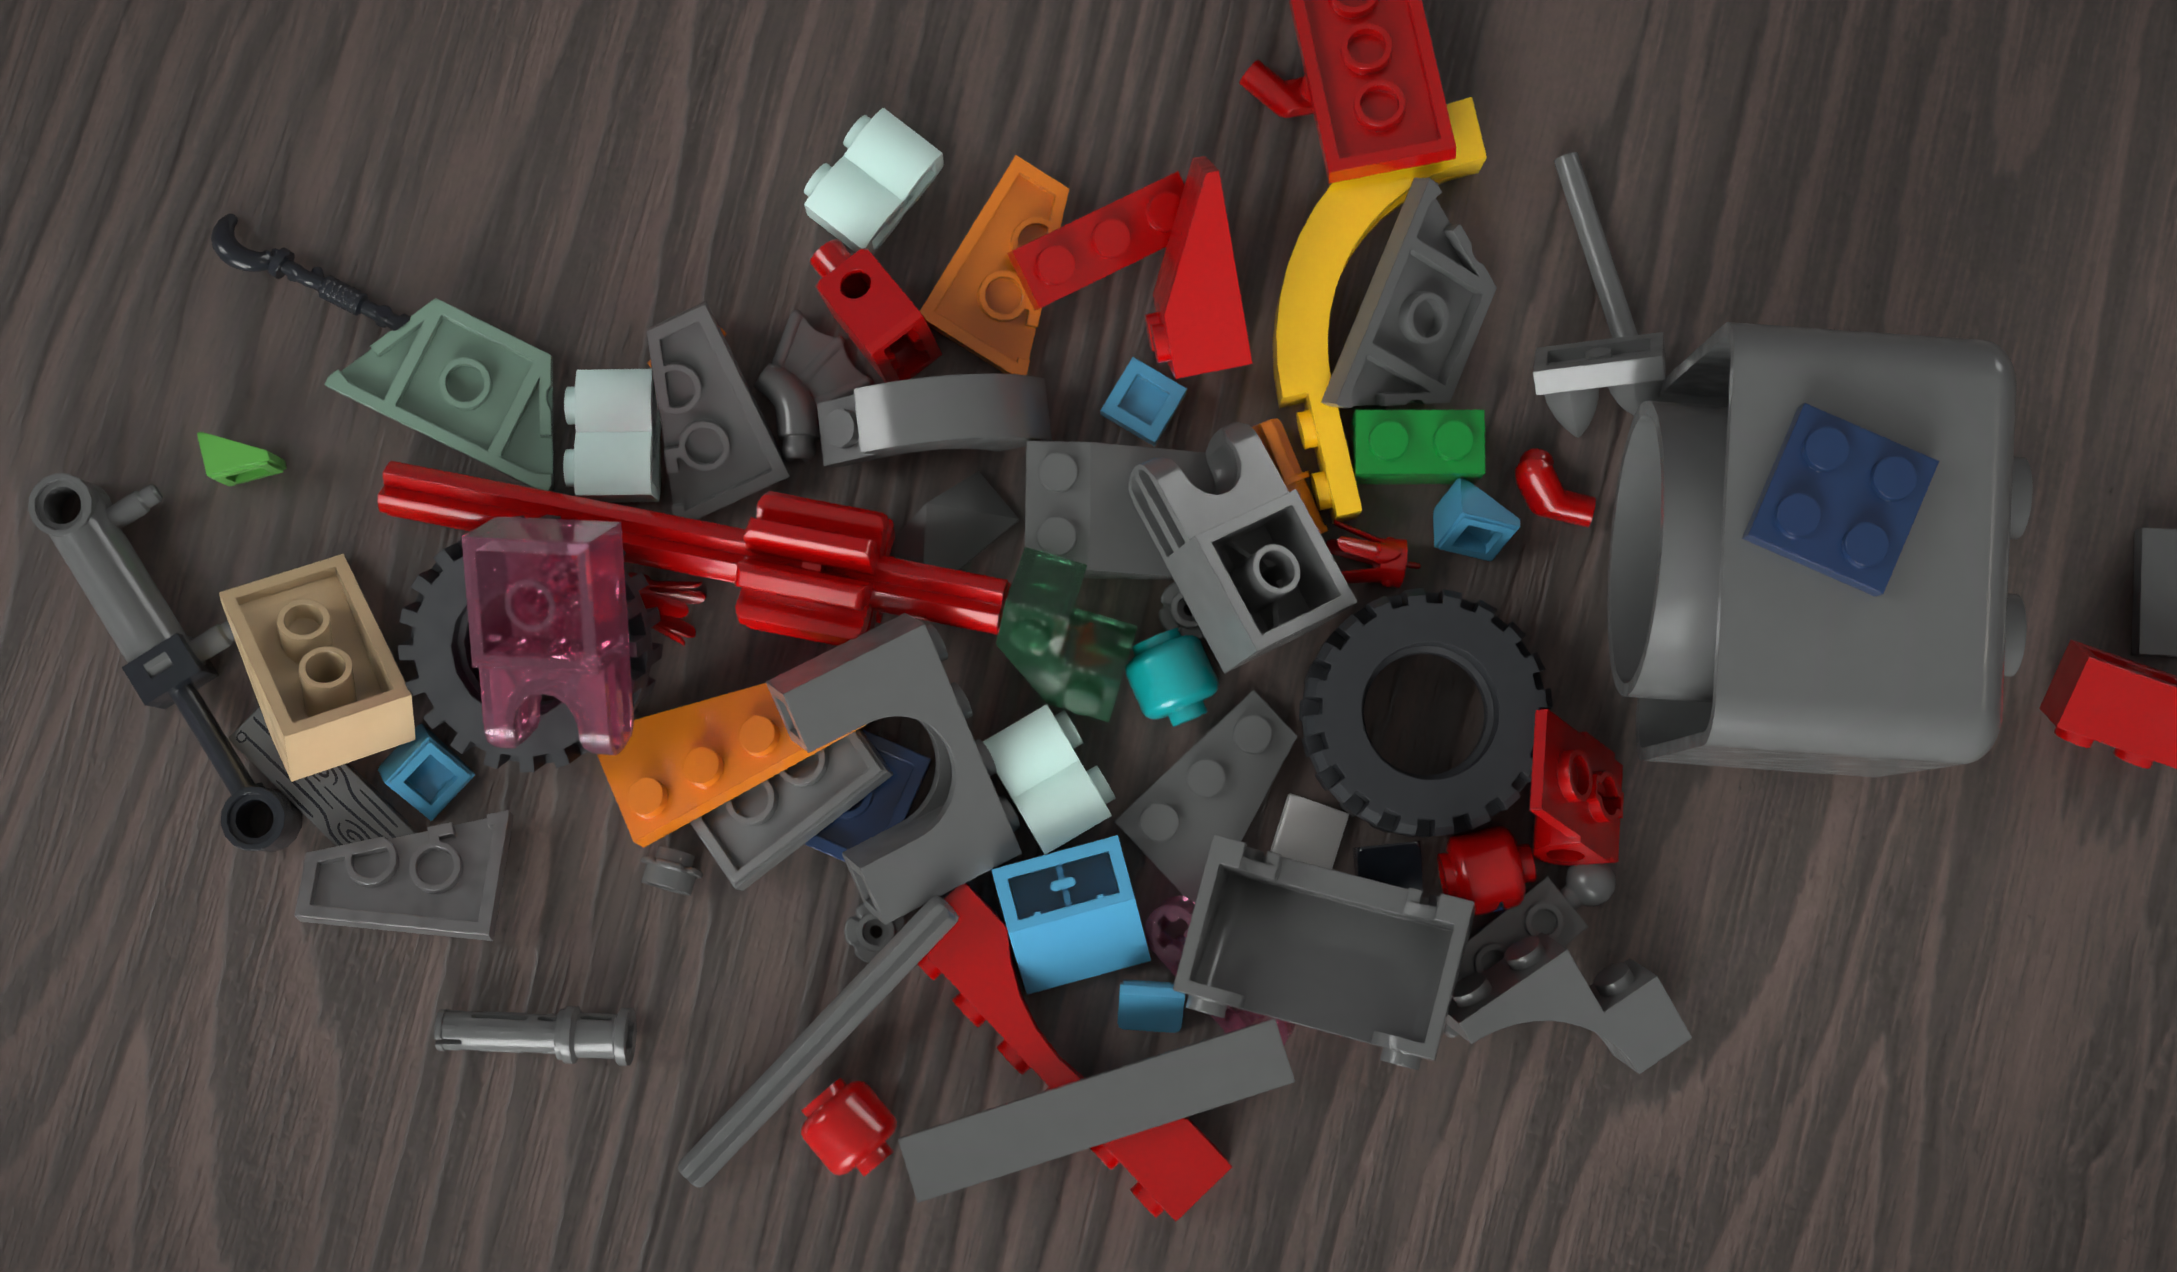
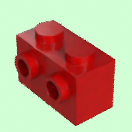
M2070 639L2039 707L2056 726L2054 734L2070 743L2085 748H2091L2094 740L2115 747L2113 751L2115 756L2141 768L2150 769L2155 761L2177 769V676Z

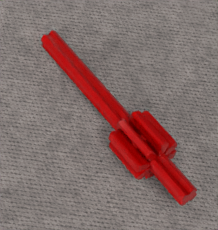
M390 461L383 471L384 486L378 493L379 512L387 513L389 516L476 532L489 525L492 526L510 517L525 515V520H536L547 514L561 516V526L571 529L584 523L596 529L592 540L606 549L617 543L626 552V555L620 561L735 583L736 587H741L740 595L735 605L739 623L746 625L750 629L836 646L858 638L863 633L875 628V623H881L883 613L899 616L906 613L915 619L1001 635L1006 621V609L1011 596V583L1007 579L908 561L891 556L890 552L895 540L893 520L889 519L883 512L773 491L765 493L760 498L757 504V517L749 518L746 529L396 461Z

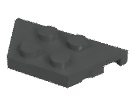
M1414 178L1322 398L1321 403L1327 406L1352 408L1353 406L1361 405L1393 406L1406 405L1407 403H1450L1497 287L1484 264L1479 263L1475 259L1472 252V243L1461 224L1449 222L1436 199L1442 191L1437 182L1431 178Z

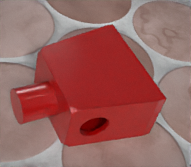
M834 239L822 245L813 254L810 263L822 277L816 284V289L831 314L885 383L911 379L942 355L924 316L867 248L860 249L852 255L839 239Z

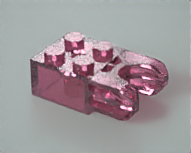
M495 517L462 536L472 667L479 668L483 723L487 741L494 747L515 749L538 728L540 701L542 694L556 697L565 703L572 712L577 723L579 739L584 749L595 754H619L629 741L634 724L621 522Z

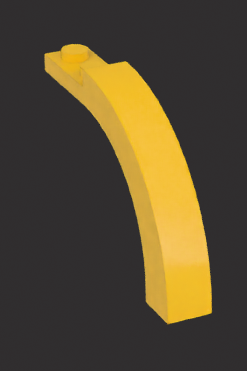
M1472 97L1446 104L1457 147L1455 159L1332 183L1314 207L1303 227L1284 275L1275 312L1272 343L1273 374L1278 406L1283 408L1304 403L1305 410L1296 412L1299 435L1304 449H1315L1320 472L1311 474L1314 498L1319 511L1329 509L1332 524H1334V519L1340 522L1357 519L1363 511L1338 407H1331L1321 403L1331 379L1328 357V330L1335 289L1348 261L1364 238L1381 220L1404 203L1414 178H1431L1439 185L1450 180L1479 173L1487 156Z

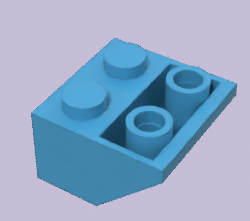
M1118 835L991 870L1027 995L1151 961Z

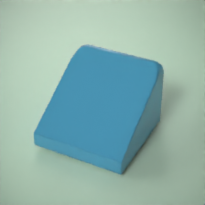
M1457 478L1433 510L1434 548L1482 560L1492 561L1520 528V519L1473 483L1463 478Z
M419 724L415 728L416 740L399 745L381 763L378 771L386 785L432 821L475 776V773L423 724Z
M1123 979L1119 987L1118 1026L1124 1030L1178 1032L1182 1027L1185 994L1173 990L1174 982Z

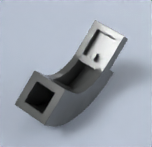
M996 373L915 378L853 389L854 395L817 403L824 466L844 467L919 451L980 449L1001 452L1027 446V441H1052L1045 378Z

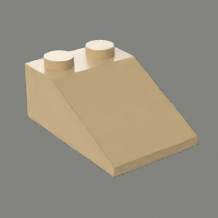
M344 554L219 592L220 601L267 728L291 782L416 740L412 695L406 687V682Z

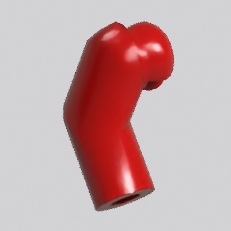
M1257 59L1239 81V84L1279 117L1291 118L1314 114L1305 75L1304 77L1283 80L1262 61Z
M1534 448L1525 451L1520 457V463L1515 468V481L1529 509L1540 517L1588 528L1593 518L1596 497L1564 490L1553 467L1554 459L1546 450Z

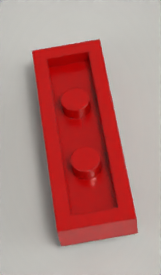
M1179 172L1172 173L1007 253L1034 311L1167 247L1185 186Z

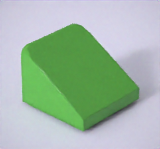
M204 432L197 433L207 476L228 487L283 473V470L287 469L284 459L267 450Z

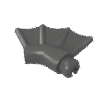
M800 310L791 312L772 363L766 366L753 386L765 395L775 407L778 439L783 441L781 454L785 460L793 462L794 459H802V462H808L816 455L814 441L821 438L817 403L854 395L853 389L874 385L873 379L856 369L847 358L844 349V338L842 336L832 337L815 330L802 316Z

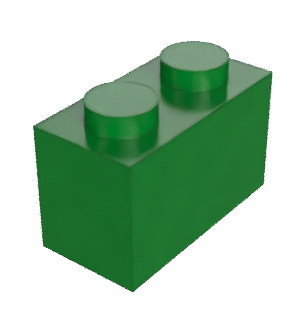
M1355 410L1349 421V456L1356 484H1453L1457 478H1463L1476 484L1485 474V410Z

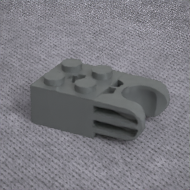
M1233 422L1220 428L1213 435L1207 447L1206 459L1214 478L1215 495L1205 493L1195 487L1187 479L1178 464L1172 459L1152 458L1138 464L1131 471L1128 483L1129 493L1134 506L1224 674L1324 625L1357 603L1355 596L1297 490L1288 491L1260 437L1249 424Z

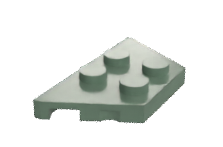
M437 298L411 315L410 321L398 330L388 332L370 345L372 349L342 371L338 369L329 375L324 384L328 388L532 488L552 491L554 488L553 357Z

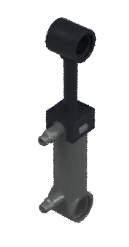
M55 473L44 477L34 486L29 496L28 511L32 522L41 531L49 534L128 663L122 669L144 705L167 709L176 704L232 795L226 800L221 811V827L225 837L234 846L245 851L276 852L288 847L297 838L302 828L301 811L279 789L265 788L262 782L254 783L197 690L219 676L210 658L232 645V642L235 640L228 620L222 624L214 625L195 638L187 636L122 531L124 527L150 512L153 506L162 501L163 496L160 490L155 485L149 484L140 491H133L112 505L109 495L101 487L68 473ZM78 494L81 500L79 515L72 522L65 524L61 516L63 504L70 496ZM265 802L273 812V825L269 832L259 837L252 830L250 818L253 810L259 804Z

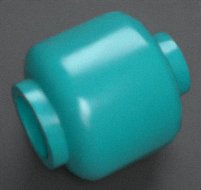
M1174 628L1146 639L1132 647L1135 657L1126 664L1125 673L1145 717L1161 719L1168 716L1172 726L1176 727L1208 712L1204 700L1216 693L1219 687V680L1203 643L1198 637L1194 635L1182 636L1179 628Z

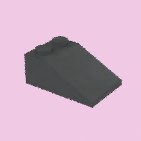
M1027 441L1024 558L1026 577L1174 580L1133 504L1128 489L1130 474L1135 466L1149 459H1172L1195 487L1205 493L1215 495L1214 478L1207 463L1206 453L1097 442Z

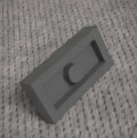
M1663 332L1538 347L1535 351L1533 366L1536 395L1544 394L1546 403L1555 419L1576 438L1582 436L1595 415L1599 400V388L1608 387L1616 402L1625 411L1635 416L1639 406L1644 401H1657L1662 389L1663 380H1666Z

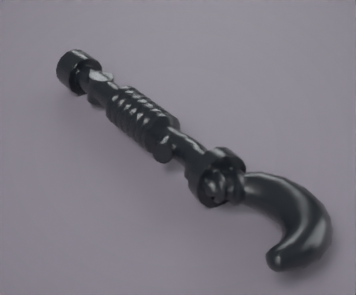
M232 213L219 219L212 230V247L219 258L230 267L249 272L268 270V273L276 279H281L286 275L288 280L298 282L318 291L319 297L355 316L363 314L375 320L376 325L382 328L388 327L396 331L410 321L411 316L405 313L399 316L393 313L389 306L375 304L368 300V294L355 287H351L349 284L331 275L325 278L321 267H314L311 271H308L300 264L294 262V253L285 247L280 250L273 248L271 252L269 250L258 252L244 247L235 237L234 230L238 219Z

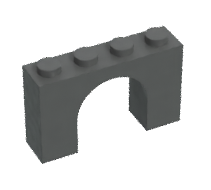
M906 613L863 633L858 638L849 640L766 681L791 740L808 753L872 721L893 716L919 720L932 740L936 759L935 775L930 791L919 808L902 822L842 852L866 909L885 925L924 905L932 897L941 896L1022 853L1013 833L1020 829L1018 817L1008 799L1004 795L998 797L990 779V776L996 773L994 760L982 740L977 739L974 741L966 719L973 715L969 701L958 683L953 682L950 684L941 663L948 659L945 644L932 624L926 626L923 622Z

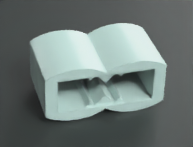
M885 108L880 109L872 119L867 115L860 117L851 127L843 141V145L848 148L844 156L833 167L828 163L820 166L804 189V194L808 196L804 204L807 215L855 253L860 249L867 248L874 254L944 166L943 153Z
M652 369L577 370L575 386L566 387L564 397L566 422L568 425L575 424L576 429L574 449H566L564 453L563 471L566 486L574 487L575 496L608 503L659 502L661 490V418L659 408L657 407Z
M1046 704L983 741L994 760L996 773L1044 855L1112 816L1106 804L1116 799L1097 765L1086 771L1080 762L1074 748L1083 744V741L1065 710L1054 716Z

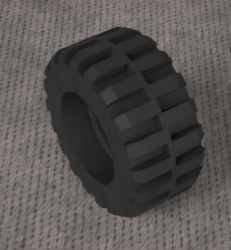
M1424 588L1404 590L1399 595L1388 598L1385 595L1376 599L1355 614H1351L1321 646L1304 680L1305 689L1299 709V721H1302L1304 738L1301 740L1306 758L1310 757L1317 772L1315 777L1325 791L1329 790L1340 802L1338 806L1352 817L1357 816L1370 823V827L1386 833L1393 832L1406 835V837L1426 838L1450 835L1478 827L1491 821L1490 818L1500 811L1507 810L1521 797L1520 791L1532 779L1536 710L1553 708L1551 688L1544 689L1540 672L1545 670V667L1538 652L1530 654L1522 642V639L1526 636L1524 632L1513 621L1507 625L1495 615L1497 608L1482 600H1479L1477 603L1462 599L1461 592L1442 589L1439 593L1425 592ZM1414 654L1436 655L1459 665L1476 684L1484 705L1483 730L1473 752L1455 768L1434 775L1409 773L1386 761L1373 746L1364 720L1366 696L1376 676L1393 661Z

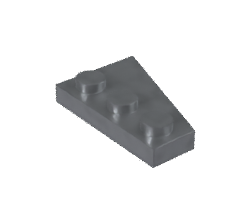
M510 810L487 814L486 819L457 825L449 822L427 827L428 831L391 839H386L383 836L307 852L294 916L300 922L493 941L514 816Z

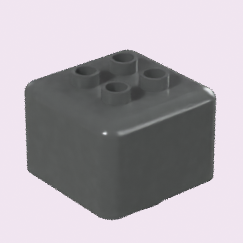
M1726 322L1666 376L1657 401H1644L1639 406L1627 436L1616 489L1609 553L1607 608L1610 662L1616 688L1620 695L1624 697H1637L1636 747L1641 761L1882 777L1969 764L1982 758L1991 749L1998 737L2002 723L2004 676L2012 677L2017 673L2022 662L2026 644L2027 620L2023 599L2019 594L2008 593L2010 539H2019L2026 529L2033 494L2030 464L2025 457L2014 456L2016 373L2011 359L1999 345L1988 340ZM1803 403H1807L1939 461L1884 594L1877 597L1742 539L1796 410Z

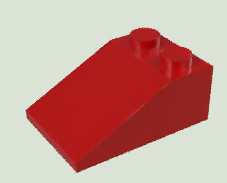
M1206 156L1192 158L1153 292L1156 312L1145 314L1152 352L1155 351L1157 363H1168L1175 379L1252 364L1220 173Z

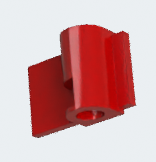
M1549 709L1536 710L1530 796V811L1535 814L1533 855L1544 862L1567 866L1617 863L1619 860L1620 818H1623L1624 793L1622 792L1623 765L1615 760V753L1588 732H1578Z

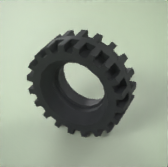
M547 514L536 520H525V515L510 517L492 526L484 527L463 537L457 543L442 549L433 557L436 561L434 566L418 574L411 585L413 589L419 592L415 602L403 607L399 622L412 626L411 639L398 645L399 660H414L418 676L406 682V687L412 696L423 692L427 694L434 709L423 718L432 729L446 722L457 732V735L450 744L451 747L463 754L473 746H476L486 751L483 764L496 769L509 760L519 762L520 772H535L543 765L553 762L556 768L572 763L587 752H592L638 714L639 711L636 707L642 699L652 692L656 682L655 679L649 677L651 666L662 658L663 644L653 643L651 627L659 623L661 618L658 607L645 608L639 590L648 586L649 583L642 572L633 577L628 575L619 563L626 555V552L617 543L605 549L592 540L596 529L584 523L573 529L561 526V516ZM526 587L545 592L565 608L577 627L582 648L579 674L567 692L558 698L534 703L512 698L490 681L477 661L472 636L476 615L488 597L501 589Z

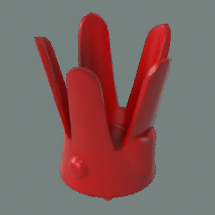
M1334 519V524L1337 527L1367 539L1361 540L1341 536L1338 539H1331L1326 542L1331 554L1372 565L1370 569L1341 571L1347 583L1375 582L1385 587L1400 588L1406 568H1421L1420 563L1407 561L1408 544L1406 539H1395L1394 537L1379 538Z
M631 571L628 575L630 577H633L637 575V573ZM643 574L649 583L648 586L639 590L645 608L658 607L661 621L651 628L685 646V641L681 636L694 638L696 630L691 624L679 618L688 615L689 607L687 604H701L705 601L707 597L705 593L687 589L699 587L702 585V582L655 581L650 579L648 575Z

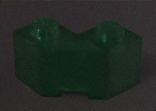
M1025 547L1005 603L996 645L1047 704L1069 710L1078 715L1109 722L1138 626L1076 608L1087 569L1086 564Z

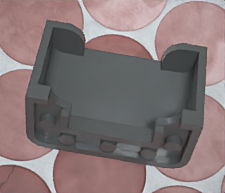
M1213 835L1173 986L1174 991L1189 995L1186 1008L1224 1018L1227 1006L1365 1042L1383 1047L1380 1056L1381 1061L1418 1071L1422 1058L1436 1061L1476 911L1475 903L1442 893L1440 897L1430 895V898H1426L1422 890L1414 888L1405 889L1285 858L1281 854L1268 851L1267 856H1264L1263 851L1246 847L1247 844L1245 842Z

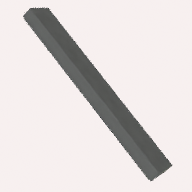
M1271 1018L899 1137L898 1142L917 1203L1279 1088L1294 1083L1295 1079L1276 1020Z

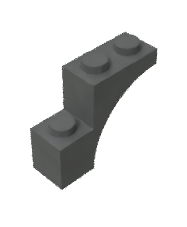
M1543 932L1537 936L1526 937L1515 942L1506 950L1502 960L1483 973H1474L1458 981L1446 1020L1448 1026L1471 1044L1502 1028L1526 1022L1556 1021L1581 1026L1595 1032L1606 1044L1612 1055L1638 1074H1641L1692 1038L1657 975L1629 958L1625 962L1615 963L1601 970L1595 976L1593 984L1588 986L1568 949Z

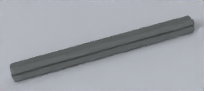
M939 896L929 899L679 1161L678 1170L693 1186L698 1188L704 1187L945 936L959 919L953 907Z

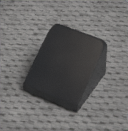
M1420 841L1352 848L1355 876L1405 889L1414 888L1423 891Z

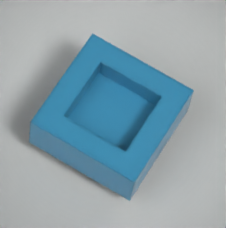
M1132 357L1100 410V415L1155 447L1185 397L1187 388Z

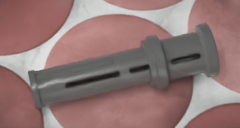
M566 1006L565 1009H560L558 1014L467 1012L440 1009L434 1026V1039H439L435 1043L438 1051L477 1050L482 1052L555 1054L556 1058L562 1060L564 1064H575L579 1058L615 1059L618 1066H629L633 1061L637 1037L636 1015L633 1008H621L618 1014L582 1013L579 1006Z

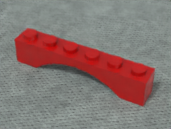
M967 882L956 887L944 900L958 914V922L917 965L934 981L943 973L960 991L952 999L955 1005L978 1028L987 1020L1004 1038L996 1047L999 1052L1022 1075L1032 1068L1049 1086L1044 1091L1085 1078L1058 1054L1038 1028L1020 990L1012 960L1011 940L1006 923ZM1189 1117L1090 1148L1109 1169L1113 1170L1121 1163L1138 1181L1130 1191L1154 1217L1157 1218L1165 1210L1175 1222L1233 1167L1226 1156Z

